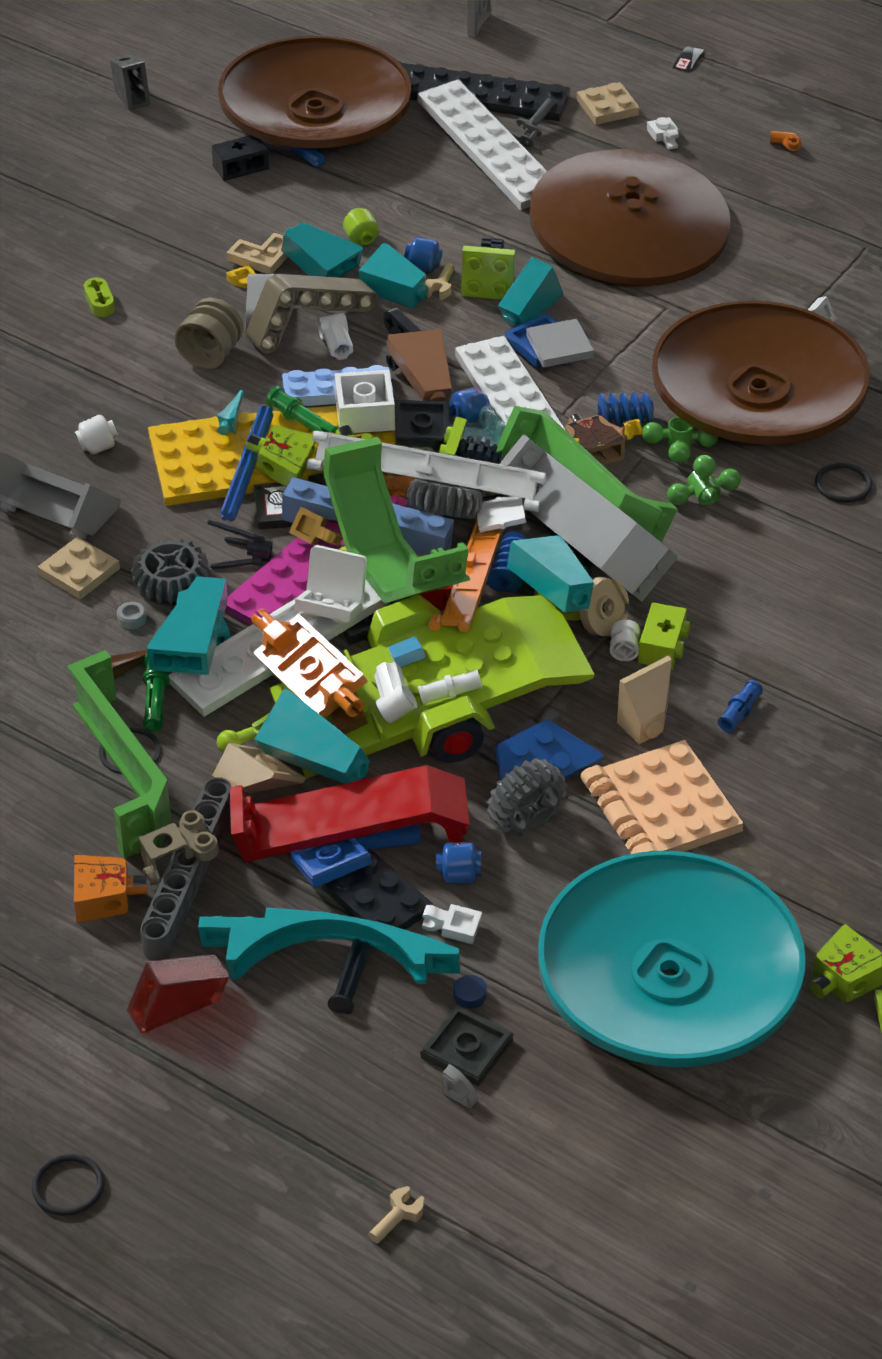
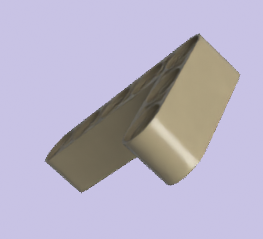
M274 274L264 284L247 328L246 336L262 353L269 354L279 346L293 309L369 312L378 303V295L360 279Z

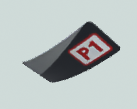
M686 46L677 58L673 69L690 72L704 50Z

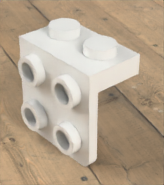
M320 545L312 547L310 550L307 590L295 599L294 610L304 612L309 617L323 616L331 618L333 622L339 624L351 622L363 610L367 558L363 555Z

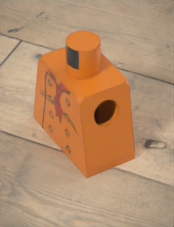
M74 855V907L77 923L126 914L129 911V895L147 894V876H128L127 862L124 858Z

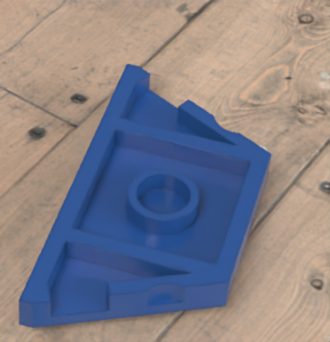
M549 719L497 744L495 748L496 763L499 765V781L503 780L505 773L509 774L513 771L515 765L520 767L526 760L531 762L535 758L538 760L545 759L553 766H556L562 772L565 780L585 769L600 763L604 757L601 752Z

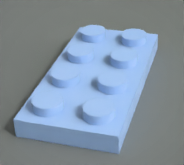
M374 365L363 369L346 367L342 370L331 371L329 369H318L315 372L294 370L282 374L283 388L291 397L300 398L303 406L336 404L335 373L389 370V367Z

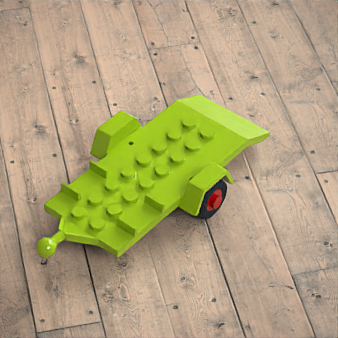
M415 595L374 612L367 637L372 647L371 649L353 656L349 655L347 649L344 650V655L347 656V659L368 680L366 684L357 690L359 699L364 703L363 710L368 724L346 734V736L360 746L366 755L413 738L421 757L427 755L428 748L430 747L433 755L438 760L446 763L459 762L475 754L481 747L484 734L480 723L489 730L495 728L487 711L488 708L545 686L583 683L593 679L594 672L561 609L543 595L506 597L478 607L472 626L467 632L460 631L458 626H440L438 631H431L428 627L431 616L433 614L441 615V613L424 597ZM416 636L426 658L405 665L401 669L406 686L416 699L417 708L395 722L389 723L381 715L376 703L377 699L380 698L374 677L377 671L376 667L384 662H394L388 650L389 646ZM476 669L478 670L482 684L481 689L478 688L457 694L456 698L451 700L447 697L423 705L418 690L419 685L422 686L443 680L446 675L454 677ZM283 683L270 687L275 703L284 688L288 689ZM269 714L252 723V727L237 733L233 730L221 732L216 741L218 749L224 753L228 743L241 745L255 739ZM330 714L325 719L329 721L332 725H334L332 716ZM302 768L306 779L317 775L315 772Z

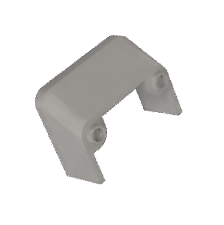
M0 451L1 508L14 513L16 508L69 527L71 528L70 534L86 540L87 535L94 536L119 507L121 499L90 484L85 483L83 485L24 463Z

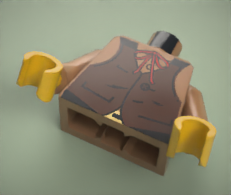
M576 413L570 416L565 426V430L603 466L624 460L625 441L632 439L635 435L643 434L639 419L628 421L621 428L609 423L601 415L584 419L581 414Z

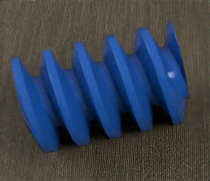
M633 392L628 400L626 394L621 393L617 401L615 394L610 393L606 401L604 394L600 393L597 398V415H601L609 423H611V420H614L618 427H620L622 419H625L626 422L639 419L642 426L644 419H647L648 423L654 421L653 397L650 400L648 393L643 392L639 400L636 392Z
M512 531L503 536L486 582L490 588L509 593L516 592L521 588L524 580L508 569L507 563L511 541L526 539L522 534Z

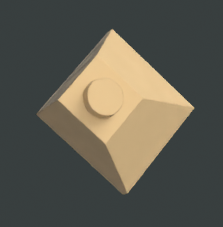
M669 656L620 680L617 723L638 744L656 738L664 731L672 659Z
M228 743L212 775L227 779L231 787L242 785L245 792L248 793L302 784L306 777L280 760L265 754L261 748Z

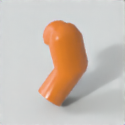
M771 131L770 143L782 144L791 152L798 151L801 148L802 141L795 133Z

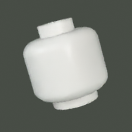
M96 415L81 421L78 425L79 430L75 431L83 452L88 451L91 455H96L113 448L115 445L113 437L118 435L113 421L107 422L103 415Z

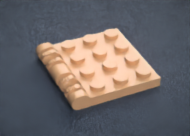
M686 740L604 767L595 765L581 773L580 778L593 797H600L597 803L613 829L617 830L616 832L621 840L628 839L625 846L631 854L648 851L685 852L743 831L742 820Z

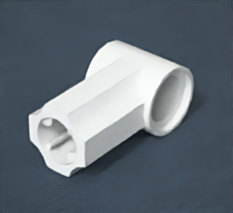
M338 313L318 317L319 335L321 340L326 341L331 356L336 357L338 360L347 359L353 353V344L348 334L345 314Z
M384 662L376 667L377 671L374 674L380 698L377 699L376 703L384 719L389 723H393L416 709L417 702L410 689L406 686L401 667L396 662Z

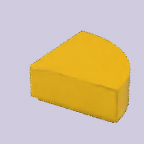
M247 265L226 272V279L235 286L247 288L248 274L256 273Z

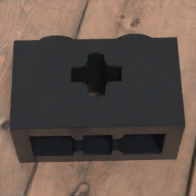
M249 135L211 145L213 167L223 181L269 169L268 148L261 139Z

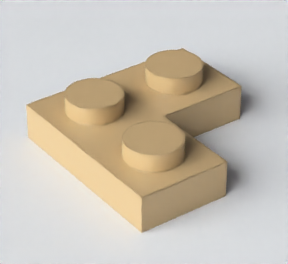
M273 233L262 246L239 239L226 252L227 261L240 266L249 265L254 270L273 274L288 257L281 251L283 235Z

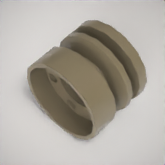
M212 297L202 299L193 307L188 317L177 328L174 336L175 346L180 355L190 364L203 369L217 368L223 363L230 350L242 337L244 331L243 321L239 313L227 302Z

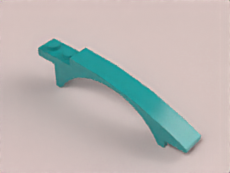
M267 907L265 918L252 916H200L198 929L202 947H228L226 963L229 979H240L256 963L280 949L320 939L353 941L358 938L361 942L366 941L371 947L386 953L400 963L409 972L416 984H426L427 973L460 974L461 971L458 948L424 935L366 919L321 911Z

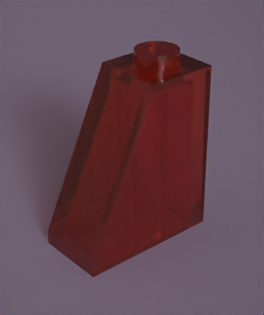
M215 954L147 961L126 1011L139 1032L147 1033L218 1002L227 985L229 975Z

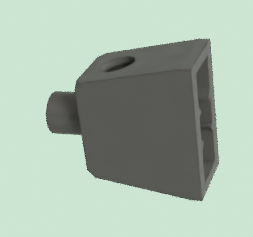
M134 55L111 60L114 89L126 108L131 110L150 105L145 62Z

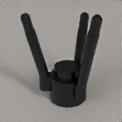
M211 519L207 521L211 526L249 538V540L226 536L224 540L247 546V555L252 556L250 559L212 563L210 565L211 569L245 565L261 566L262 560L270 561L273 547L272 538H265V535L254 534Z

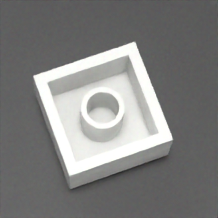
M389 370L335 373V399L339 428L349 425L354 434L395 430V404Z

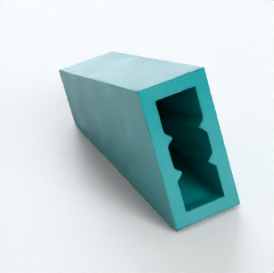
M560 535L511 541L507 563L508 569L563 612L589 609L594 581Z
M199 576L195 578L147 646L149 670L209 675L228 601L226 579Z
M285 688L254 739L265 754L344 784L359 781L368 771L370 760L360 746L294 693Z

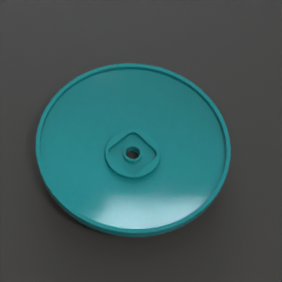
M648 851L624 855L603 862L579 875L558 894L549 907L540 930L538 967L543 987L553 1007L586 1040L612 1054L635 1062L666 1067H691L721 1062L739 1056L767 1040L783 1025L796 1006L801 993L805 974V949L801 932L787 906L769 887L753 875L727 862L705 855L680 851ZM673 969L677 971V974L668 976L661 971Z

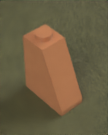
M442 329L388 335L387 351L421 400L445 401L449 399L452 387Z

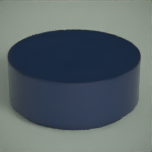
M465 975L455 982L454 999L457 1004L464 1008H476L485 1002L487 998V985L482 978L475 975Z

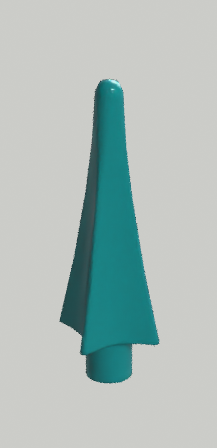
M240 390L226 408L217 415L219 421L217 432L221 435H227L228 432L236 433L239 409L244 396L243 390Z

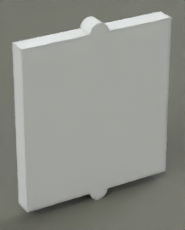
M514 496L497 497L494 500L483 502L482 510L477 514L480 533L526 523L522 498Z

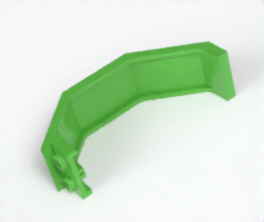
M377 437L325 449L323 473L347 552L363 555L367 558L366 580L384 603L437 591L471 580L466 574L468 548L463 542L458 543L457 548L444 551L441 547L437 551L435 549L431 550L430 555L418 557L403 538L382 473V443Z

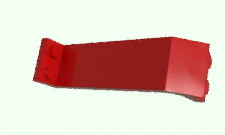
M428 765L257 804L254 803L252 796L247 797L242 785L230 787L231 835L244 863L424 822L441 825L446 831L449 842H464V835L469 834L468 826L470 821L465 778Z

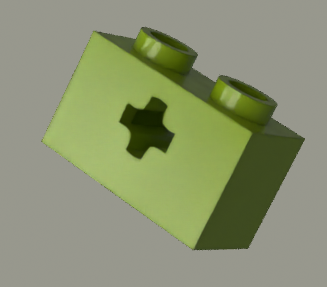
M652 602L639 642V664L651 665L669 656L672 659L671 670H673L676 658L681 659L685 642L682 641V638L687 639L690 631L691 622L686 621V608Z

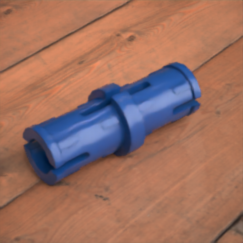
M749 680L740 693L731 698L728 704L729 707L718 719V725L726 732H732L736 729L742 718L747 717L751 713L752 705L763 693V688L758 682Z

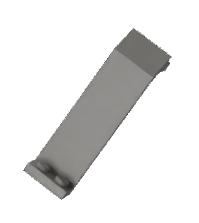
M524 434L501 461V465L546 473L545 483H537L534 500L540 501L539 512H530L612 579L621 582L625 589L641 602L678 558L667 546Z

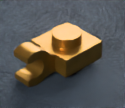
M300 507L289 531L290 534L313 545H317L319 539H322L339 547L343 539L342 535L325 528L328 519L303 507Z

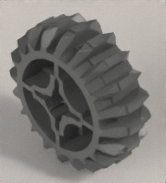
M415 479L411 481L407 491V505L419 511L475 519L480 510H482L483 493L480 490Z
M170 538L167 542L158 540V543L155 545L148 543L147 549H140L139 555L134 556L131 572L133 584L141 596H146L149 601L156 599L159 605L164 601L172 605L174 601H177L178 592L187 590L197 576L209 577L210 566L208 565V558L202 552L201 547H195L193 542L185 544L182 538L178 541H172Z
M535 758L531 762L526 760L520 767L515 765L513 771L509 774L505 773L502 781H497L498 786L496 789L491 790L492 797L487 801L489 806L487 812L498 830L506 833L509 837L515 834L522 836L525 832H531L541 827L545 822L549 823V818L552 815H557V808L564 804L562 799L567 795L565 790L568 785L562 776V772L545 759L538 760Z

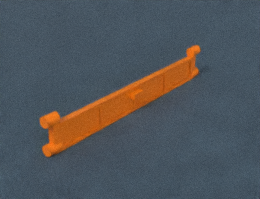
M475 518L477 520L467 545L466 574L471 580L453 585L443 616L440 614H433L428 624L431 631H438L440 626H458V629L462 632L469 631L504 529L480 533L478 518Z

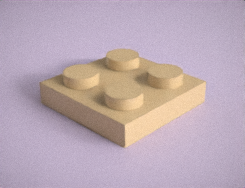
M621 82L577 92L576 100L595 125L639 115L640 107Z
M77 536L37 568L39 576L81 600L120 569L119 560Z

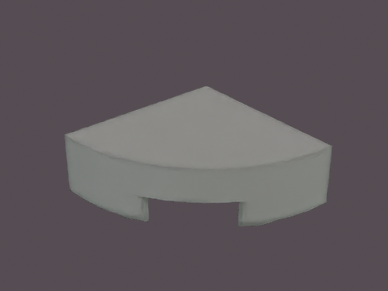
M449 1064L443 1071V1094L468 1108H472L478 1101L474 1087L459 1070Z

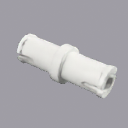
M477 669L454 677L446 675L443 680L418 686L423 705L447 697L451 700L456 698L457 694L482 688Z

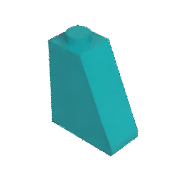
M302 222L285 231L281 251L309 276L340 278L359 266L363 248L351 241Z
M383 243L359 269V279L367 284L379 298L414 309L427 295L426 274L386 243Z
M533 257L530 258L498 304L504 322L510 326H520L542 315L563 296L564 293L553 266Z

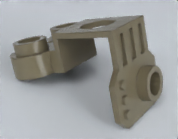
M195 810L186 811L179 820L180 827L177 828L176 824L172 823L139 837L142 848L140 849L145 867L143 872L147 876V882L150 886L156 885L158 888L161 882L155 860L179 849L183 851L187 859L195 856L200 861H210L218 855L217 839L211 833L206 832V824L202 814ZM167 835L172 838V843L166 848H158L154 845L155 839L159 836Z

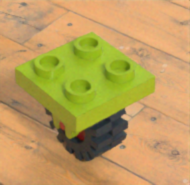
M482 238L480 247L463 246L461 296L502 300L514 283L515 250L504 249V240L494 238Z
M456 417L453 427H447L444 437V443L447 444H441L439 453L500 464L503 460L501 450L497 451L498 446L495 443L491 446V440L486 438L485 442L481 441V436H477L476 440H473L472 436H468L467 439L464 438L467 419Z

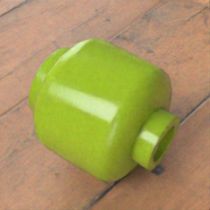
M353 209L346 215L343 221V228L349 240L360 246L371 244L379 234V225L372 212L368 209Z

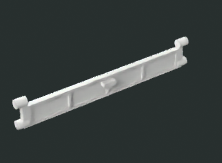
M314 431L312 440L319 444L316 458H309L307 461V469L322 471L326 448L366 439ZM382 443V472L524 498V510L539 512L540 501L534 500L537 483H545L546 473Z

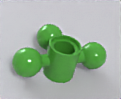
M678 416L669 421L668 429H663L656 422H650L642 429V437L649 444H656L662 438L667 439L669 457L678 464L684 463L689 459L692 440H698L699 444L704 447H711L717 443L719 438L700 429L693 431V426Z
M701 455L694 461V471L687 479L688 487L681 483L673 484L668 489L667 497L672 504L677 506L685 504L689 496L695 495L701 505H711L720 498V487L728 491L737 489L741 483V475L737 470L728 468L721 472L719 478L714 479L712 476L716 469L714 459L708 455Z

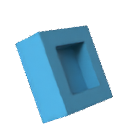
M416 636L388 647L392 660L400 667L426 658Z

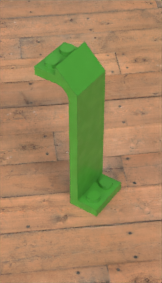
M514 406L497 444V451L501 450V457L503 459L524 434L660 542H663L678 510L672 503L649 500L634 494L545 411Z
M104 650L67 667L76 683L78 702L73 704V709L98 743L102 745L106 754L114 765L119 768L123 777L138 796V798L113 808L118 850L123 858L126 859L134 854L141 853L140 849L142 848L139 837L171 824L169 792L166 777L110 704V702L116 700L111 656ZM166 835L157 837L154 845L161 848Z

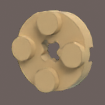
M596 577L593 580L594 585L589 609L577 612L580 614L584 628L591 635L611 636L613 624L619 620H627L628 614H624L625 604H629L628 594L621 582L615 579ZM604 602H606V603H605V606H604L605 613H604L603 610H602V606H603V603H604Z

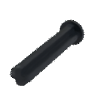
M357 938L352 942L335 994L329 998L327 1003L329 1009L333 1012L350 1014L354 1009L352 1000L371 947L366 941L361 942Z

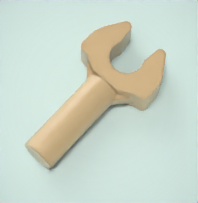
M448 263L445 265L438 279L426 280V285L428 286L426 296L428 298L434 291H440V300L450 296L451 284L447 282L455 270L452 264Z
M402 1187L390 1194V1205L393 1209L369 1232L370 1239L378 1244L403 1219L418 1222L424 1211V1196L419 1197L412 1205H405L404 1203L410 1198V1187Z

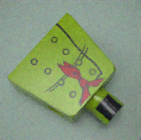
M273 426L266 439L252 433L247 441L246 449L258 453L256 469L259 472L287 487L292 477L301 479L307 467L308 459L312 458L316 442L312 440L313 434Z
M844 924L816 954L812 972L814 980L809 984L810 990L820 999L832 992L843 1002H850L882 985V952L848 925Z

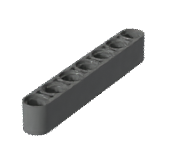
M215 777L206 781L193 810L203 815L206 832L214 835L218 843L231 816V784L222 777ZM181 849L174 851L140 928L143 953L148 959L162 960L172 952L211 860L200 861L195 856L187 859Z

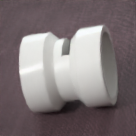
M624 619L613 624L610 653L615 659L630 661L638 656L641 629L636 622Z

